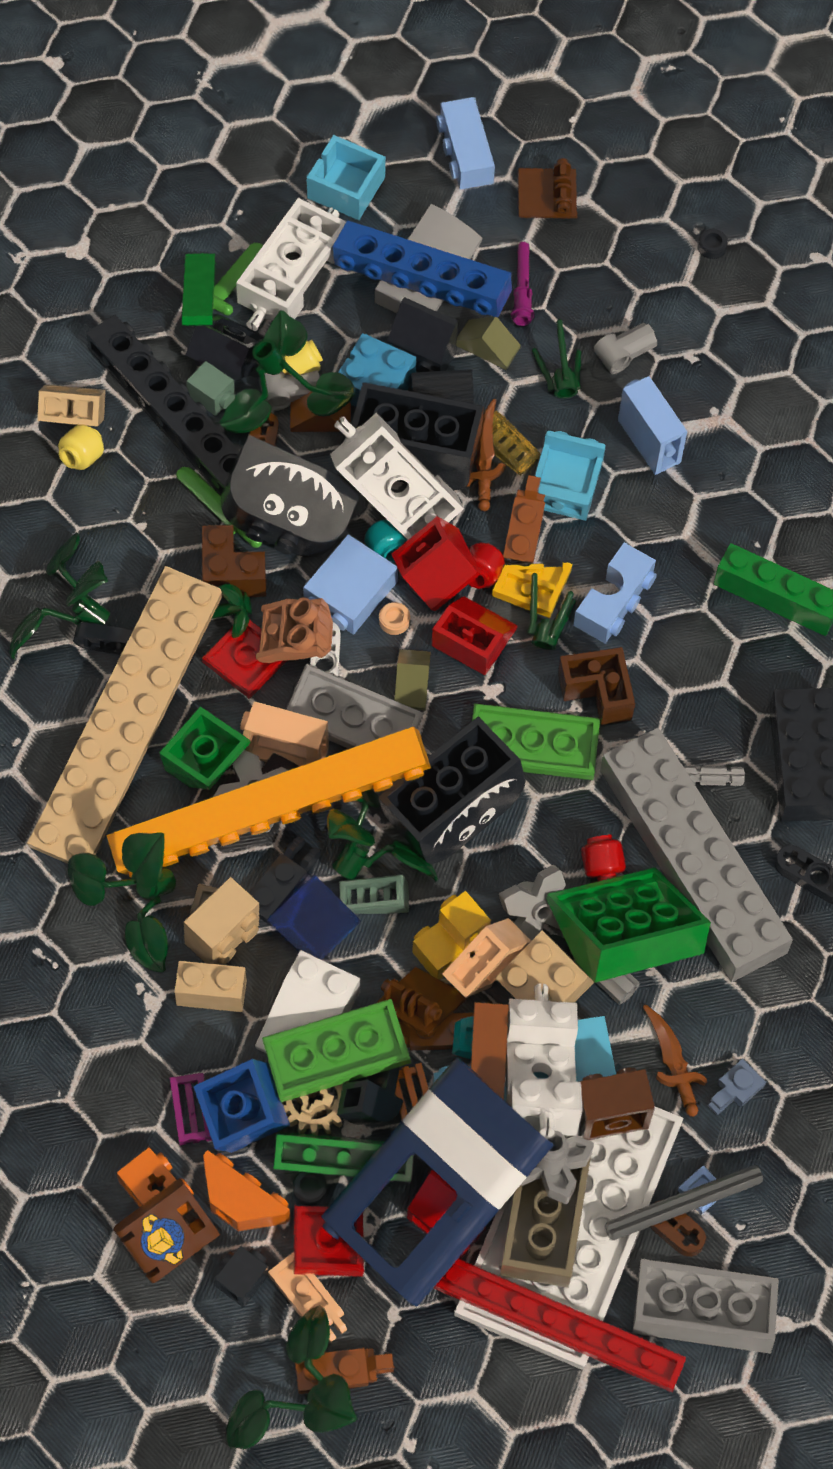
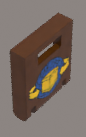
M181 1178L124 1218L113 1228L119 1238L122 1237L120 1239L141 1270L146 1273L151 1283L159 1281L220 1235ZM187 1201L200 1218L190 1225H187L177 1210Z

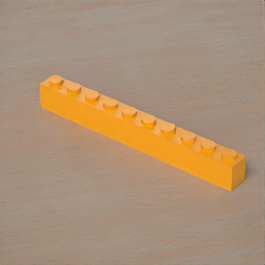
M413 726L106 836L117 872L124 875L129 874V877L132 878V873L125 868L122 860V845L129 835L135 833H164L163 867L179 862V856L190 853V856L204 854L209 851L208 846L220 842L221 846L235 843L240 840L239 835L251 832V835L264 833L270 830V824L279 821L282 824L295 822L301 819L300 814L312 810L313 813L326 811L332 808L331 803L343 799L344 803L355 801L362 797L361 792L373 788L375 792L389 789L393 786V781L404 777L406 781L424 776L423 771L430 769L431 766L420 732Z

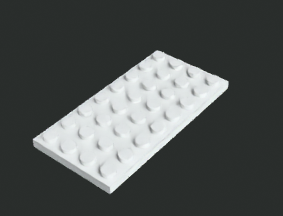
M655 1107L649 1129L589 1140L594 1143V1148L590 1159L569 1288L500 1276L514 1193L496 1213L474 1266L603 1321L639 1232L637 1231L613 1241L609 1239L605 1225L612 1219L649 1206L683 1118ZM578 1128L577 1136L581 1137L580 1129ZM564 1135V1137L567 1138V1139L570 1138V1137H573V1136ZM460 1300L455 1310L454 1316L579 1369L584 1370L589 1356Z

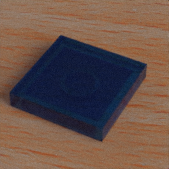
M314 875L268 919V922L298 952L302 950L322 960L361 920Z

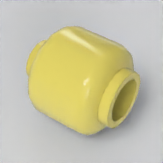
M312 339L306 341L303 348L296 355L285 356L288 365L300 375L315 370L319 371V362L323 361ZM283 369L282 372L285 375H291L287 370Z
M87 425L75 426L58 443L61 461L67 467L76 470H84L91 466L102 456L104 451L100 433Z

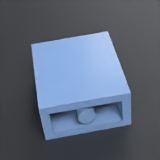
M650 376L629 382L622 391L618 421L653 473L657 475L681 463L687 430Z
M347 535L303 587V595L310 600L322 598L329 606L332 621L338 625L340 630L346 629L354 635L398 582V567L355 538Z

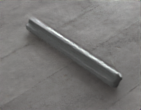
M757 1165L747 1167L612 1219L605 1225L606 1233L610 1240H617L759 1185L763 1181V1175Z

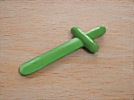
M261 243L249 245L215 285L213 310L215 309L226 316L233 313V307L224 300L234 290L236 282L263 247Z
M180 468L176 473L178 480L225 525H232L223 514L221 496L192 468ZM233 526L234 535L238 533L252 547L258 548L262 545V542L248 538L246 532Z

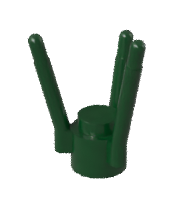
M558 319L556 323L561 368L556 369L553 377H551L538 349L533 348L532 352L547 382L548 392H554L557 398H570L575 396L578 390L581 389V351L576 350L574 372H572V369L568 367L563 322L561 319Z
M533 573L531 576L530 624L527 634L533 636L531 641L533 645L545 650H555L559 636L572 612L576 600L572 599L574 593L569 591L556 620L542 619L541 623L537 624L538 575Z

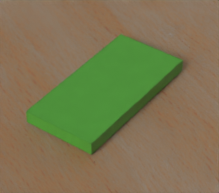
M474 703L472 721L479 716L521 760L523 772L594 780L600 718Z
M392 999L262 1037L280 1102L411 1063Z

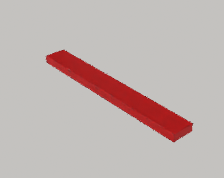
M460 1259L456 1260L433 1288L670 1392H673L686 1360L684 1356Z

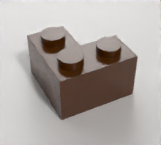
M233 525L202 526V581L215 587L223 584H232L238 587L242 593L247 592L249 597H266L265 552H235Z
M622 647L560 656L558 677L564 701L595 697L601 725L632 720L635 700Z

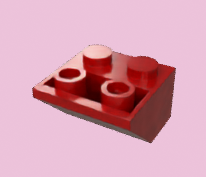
M438 516L392 553L402 577L433 611L439 609L481 575L459 528Z
M463 596L448 605L433 627L432 647L486 676L518 625Z
M432 1170L409 1205L407 1219L427 1234L457 1198V1192ZM486 1226L458 1259L461 1260L486 1230Z

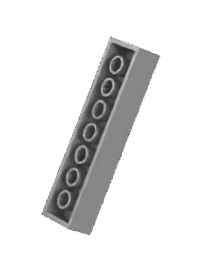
M659 727L603 754L600 772L664 875L711 922L707 944L731 983L788 954L793 941L792 937Z

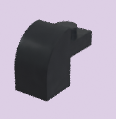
M400 1067L364 1077L362 1081L343 1083L337 1116L355 1125L385 1122L396 1117L403 1104V1099L395 1095Z

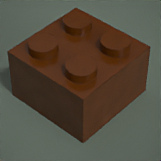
M629 1067L617 1071L616 1075L603 1077L602 1074H591L585 1076L582 1081H578L581 1082L582 1114L579 1123L581 1138L592 1140L649 1129L655 1106L646 1069L636 1071V1068Z

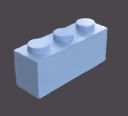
M475 97L441 103L440 115L436 116L439 133L444 132L443 148L445 155H450L452 160L449 163L452 179L457 178L460 190L494 184L495 165Z

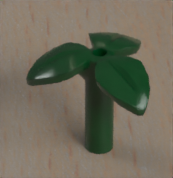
M223 584L218 588L221 589L222 595L229 603L218 605L211 619L234 615L232 638H237L243 634L249 624L248 614H252L250 598L247 592L242 593L238 587L232 584Z

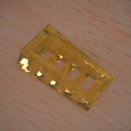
M496 410L493 417V432L497 429L493 434L495 456L521 476L541 457V453ZM503 436L507 437L503 443L500 444L498 442ZM513 444L517 445L510 453L507 451ZM523 451L527 453L519 462L516 460Z

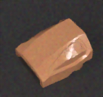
M306 597L298 600L285 599L261 606V611L263 612L259 653L256 654V659L259 662L272 663L316 656L323 658L331 651L333 621L329 606L322 598L313 600Z

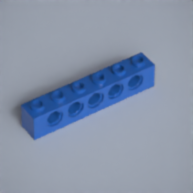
M348 220L332 247L335 265L343 270H352L374 280L386 281L394 284L396 287L419 292L426 297H435L447 301L454 306H463L475 310L482 315L498 318L512 292L511 272Z

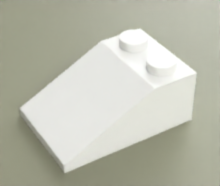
M300 950L281 986L255 1048L266 1053L262 1037L349 1012L360 993V978Z

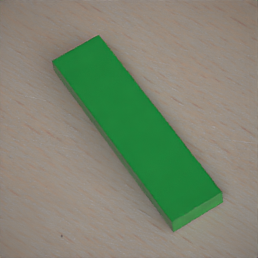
M186 254L182 304V325L184 326L213 325L215 254Z

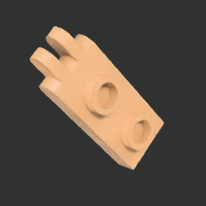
M294 1252L268 1271V1276L300 1317L312 1308L320 1305L327 1312L329 1326L333 1324L341 1334L347 1330V1327L340 1319L344 1312L314 1274H294ZM330 1329L329 1342L331 1343L336 1339V1336Z

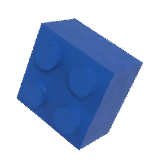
M251 1059L193 1086L215 1150L232 1153L290 1126L284 1106L280 1102L269 1064L266 1062Z

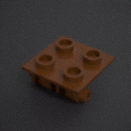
M558 159L554 169L518 168L519 218L577 219L576 169H571V164L568 163L567 159Z
M415 967L400 981L386 979L381 986L384 996L376 1003L392 999L398 1020L428 1036L463 1004L468 997L465 998L457 989Z

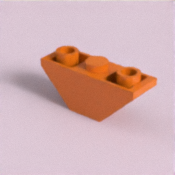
M208 1150L205 1152L203 1158L212 1213L237 1231L287 1224L291 1219L290 1209L287 1207L289 1205L283 1197L275 1192L269 1195L260 1188L261 1183L254 1176L247 1172L242 1175L233 1169L234 1164L223 1154L217 1153L215 1156Z

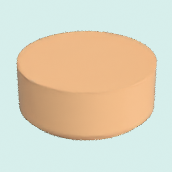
M388 603L380 610L379 625L388 634H402L410 625V612L401 603Z

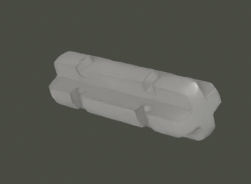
M684 766L694 784L700 782V785H726L727 782L730 783V786H741L745 781L743 767H731V770H727L726 766H701L700 769H696V766Z

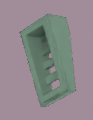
M403 875L339 881L341 914H395L409 912V885ZM378 889H383L384 901H379ZM392 889H396L397 900H392ZM351 890H357V904H352ZM365 890H370V902L365 903Z

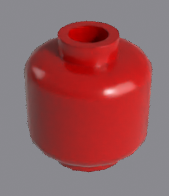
M483 542L473 544L469 547V550L481 575L468 585L478 589L490 588L496 584L505 565L504 556L498 548L491 544Z
M610 834L588 838L587 844L581 848L584 872L589 878H597L598 881L617 877L616 874L622 873L626 869L622 844L619 840L613 839Z

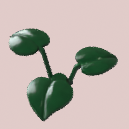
M280 310L269 326L263 341L257 343L252 352L253 357L260 365L256 371L260 376L262 394L256 389H246L235 395L232 403L226 408L223 418L219 423L226 431L245 433L259 428L266 422L271 414L272 407L265 401L268 397L265 373L277 375L283 369L287 370L304 387L312 392L307 399V406L314 415L322 417L332 415L345 407L355 395V387L348 377L337 372L321 375L316 386H313L288 365L285 356L296 355L305 345L308 334L306 328L299 321L289 316L283 310Z
M76 532L56 551L46 569V574L52 576L59 570L74 588L69 594L66 604L68 606L74 604L72 611L75 613V616L48 608H43L42 610L39 607L35 608L22 620L13 634L10 643V656L13 660H15L18 649L35 633L43 618L47 615L73 622L75 625L81 622L104 625L109 618L110 611L87 595V593L108 582L103 564L100 561H96L83 573L78 582L66 571V562L73 556L78 547L79 533Z
M372 789L361 792L362 797L356 800L361 804V811L357 821L340 810L331 809L327 815L329 838L349 840L333 864V868L343 877L354 880L363 866L370 868L375 860L389 852L404 864L433 878L435 883L438 881L433 865L427 863L411 845L394 840L392 845L387 844L368 857L369 849L366 846L372 847L375 839L361 825L369 805L374 808L381 806L378 795Z
M162 832L135 833L129 835L124 840L122 860L125 868L132 873V879L105 881L106 866L100 858L91 853H79L72 856L68 861L69 880L75 895L85 905L95 906L101 903L105 898L104 887L136 885L139 895L150 899V902L137 914L138 920H132L126 924V945L133 958L143 967L155 972L166 971L165 961L168 951L166 931L155 917H145L146 913L154 905L161 903L160 896L173 892L176 887L174 874L168 868H162L165 834Z
M316 1306L303 1315L293 1326L287 1339L286 1349L289 1359L296 1364L304 1362L305 1367L319 1381L318 1385L312 1387L308 1393V1404L274 1400L265 1402L262 1391L252 1390L247 1392L236 1402L228 1419L227 1443L230 1449H248L264 1437L270 1422V1414L268 1412L270 1408L304 1411L303 1420L306 1428L319 1433L339 1429L357 1420L351 1403L350 1389L345 1378L338 1374L323 1377L312 1363V1359H319L324 1355L329 1343L330 1326L324 1307Z

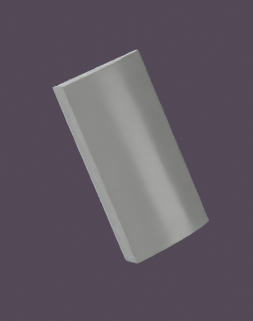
M431 204L408 240L471 259L482 242V237L455 216ZM382 280L375 288V303L395 313L398 312L404 297L435 311L439 309L444 301L435 297H426L419 292L407 288L396 287L394 284Z
M641 1259L632 1334L771 1354L775 1342L779 1278Z

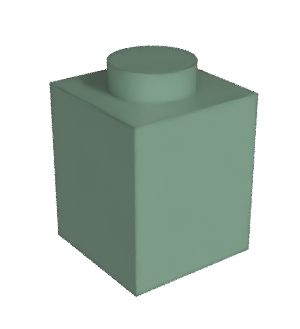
M207 361L186 381L190 397L195 402L199 401L202 403L205 409L215 416L223 408L226 409L235 399L234 380Z

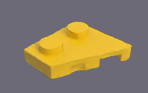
M562 563V567H544V564H531L525 567L521 565H504L493 589L492 596L530 611L531 576L533 573H536L538 575L537 614L550 618L572 571L573 564Z

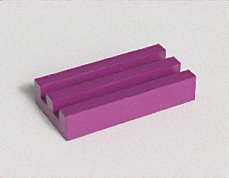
M203 1072L170 1078L180 1146L186 1145L188 1142H193V1144L200 1143V1140L212 1141L204 1116L205 1131L198 1132L191 1083L198 1082V1084L204 1082ZM181 1084L185 1085L191 1126L190 1134H185L178 1090V1085Z

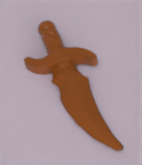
M492 399L483 414L477 458L474 462L477 466V472L471 473L469 483L466 486L469 487L472 482L478 480V500L480 501L478 507L481 511H487L490 508L491 481L501 476L506 468L505 464L500 463L491 470V462L495 455L493 447V417L496 399Z
M643 1005L657 1034L663 1062L670 1068L672 1076H668L658 1072L656 1079L665 1086L676 1087L680 1093L683 1106L686 1107V1114L694 1117L698 1114L699 1110L690 1083L697 1082L704 1086L707 1083V1079L698 1072H688V1062L682 1057L681 1045L671 1027L648 1005Z

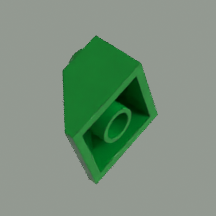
M200 706L159 754L165 771L188 787L210 790L251 742L244 735Z

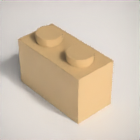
M179 961L175 985L176 1005L243 1012L247 982L245 967Z

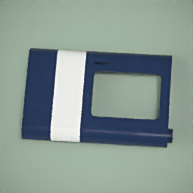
M458 1057L450 1063L322 1214V1218L325 1221L322 1227L335 1239L342 1237L403 1298L415 1307H418L554 1146L550 1140L537 1131ZM417 1154L457 1192V1198L399 1267L394 1268L354 1229V1223L409 1157Z

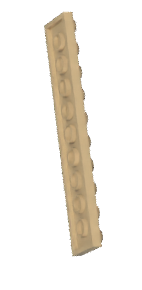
M165 566L27 842L28 847L67 864L72 856L79 853L96 855L223 596L220 588Z

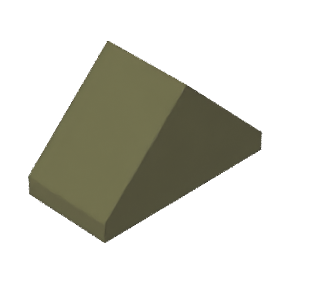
M493 316L468 320L457 336L456 346L505 370L521 346L502 322Z
M399 650L395 701L416 710L426 711L431 652Z

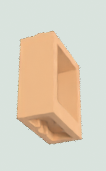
M255 701L251 711H245L240 730L244 731L243 735L251 742L246 747V751L259 756L261 761L266 762L273 753H276L299 766H303L323 759L327 755L329 749L328 721Z
M509 918L490 924L476 936L442 975L467 998L490 988L497 980L495 977L531 940ZM474 951L475 955L471 958L470 952Z

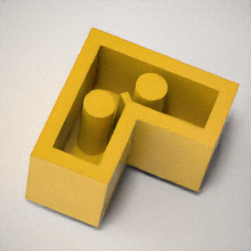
M466 891L458 897L452 895L447 898L440 906L439 922L431 928L429 926L422 928L414 936L412 953L425 969L439 980L444 977L442 975L443 972L486 926L491 924V919ZM474 951L470 952V957L475 954Z

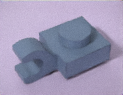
M742 1058L719 1079L717 1084L722 1089L711 1098L712 1102L708 1107L717 1116L733 1101L742 1107L765 1086L766 1081Z

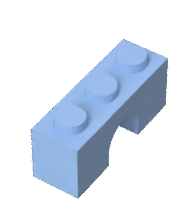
M624 542L608 564L606 580L617 586L620 591L612 595H605L591 588L575 612L573 626L605 644L611 635L617 636L624 625L625 620L623 618L626 613H633L641 599L639 595L642 590H649L657 576L654 573L656 560Z

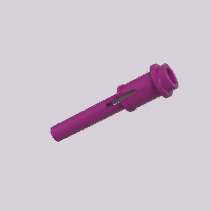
M520 242L518 244L517 288L513 292L514 309L511 311V318L519 326L529 325L534 318V311L531 309L532 289L529 288L528 242Z

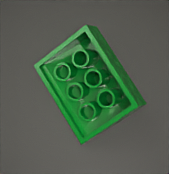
M656 867L547 894L546 900L576 963L595 983L704 954L711 922Z

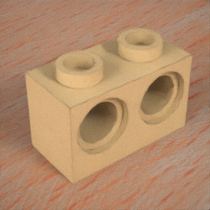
M45 384L39 390L37 421L98 427L104 420L106 390Z

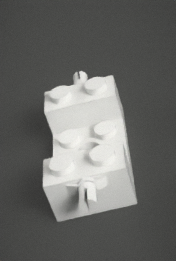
M300 198L292 205L236 282L238 303L255 312L246 323L248 328L252 329L253 327V331H257L264 319L274 320L280 310H283L294 319L298 316L304 307L303 293L326 261L335 264L332 247L346 221L338 218L340 214L336 209L333 211V208H329L326 212ZM292 252L301 255L296 260L287 259L285 256Z
M377 413L356 429L345 417L340 418L341 423L339 421L335 423V427L346 436L344 442L330 454L335 468L407 540L438 516L450 522L464 509L458 495L438 475L434 477L400 442L397 433ZM404 480L407 482V487L404 491L396 493L391 490V486L395 481Z
M537 984L534 987L535 1000L509 999L506 1049L507 1103L544 1137L546 1131L547 1137H552L555 1134V1130L563 1135L577 1136L582 1114L581 1082H576L574 1048L578 1032L577 1003L549 1001V987L543 984L541 994V984ZM544 1072L549 1077L540 1079L535 1077L533 1073Z

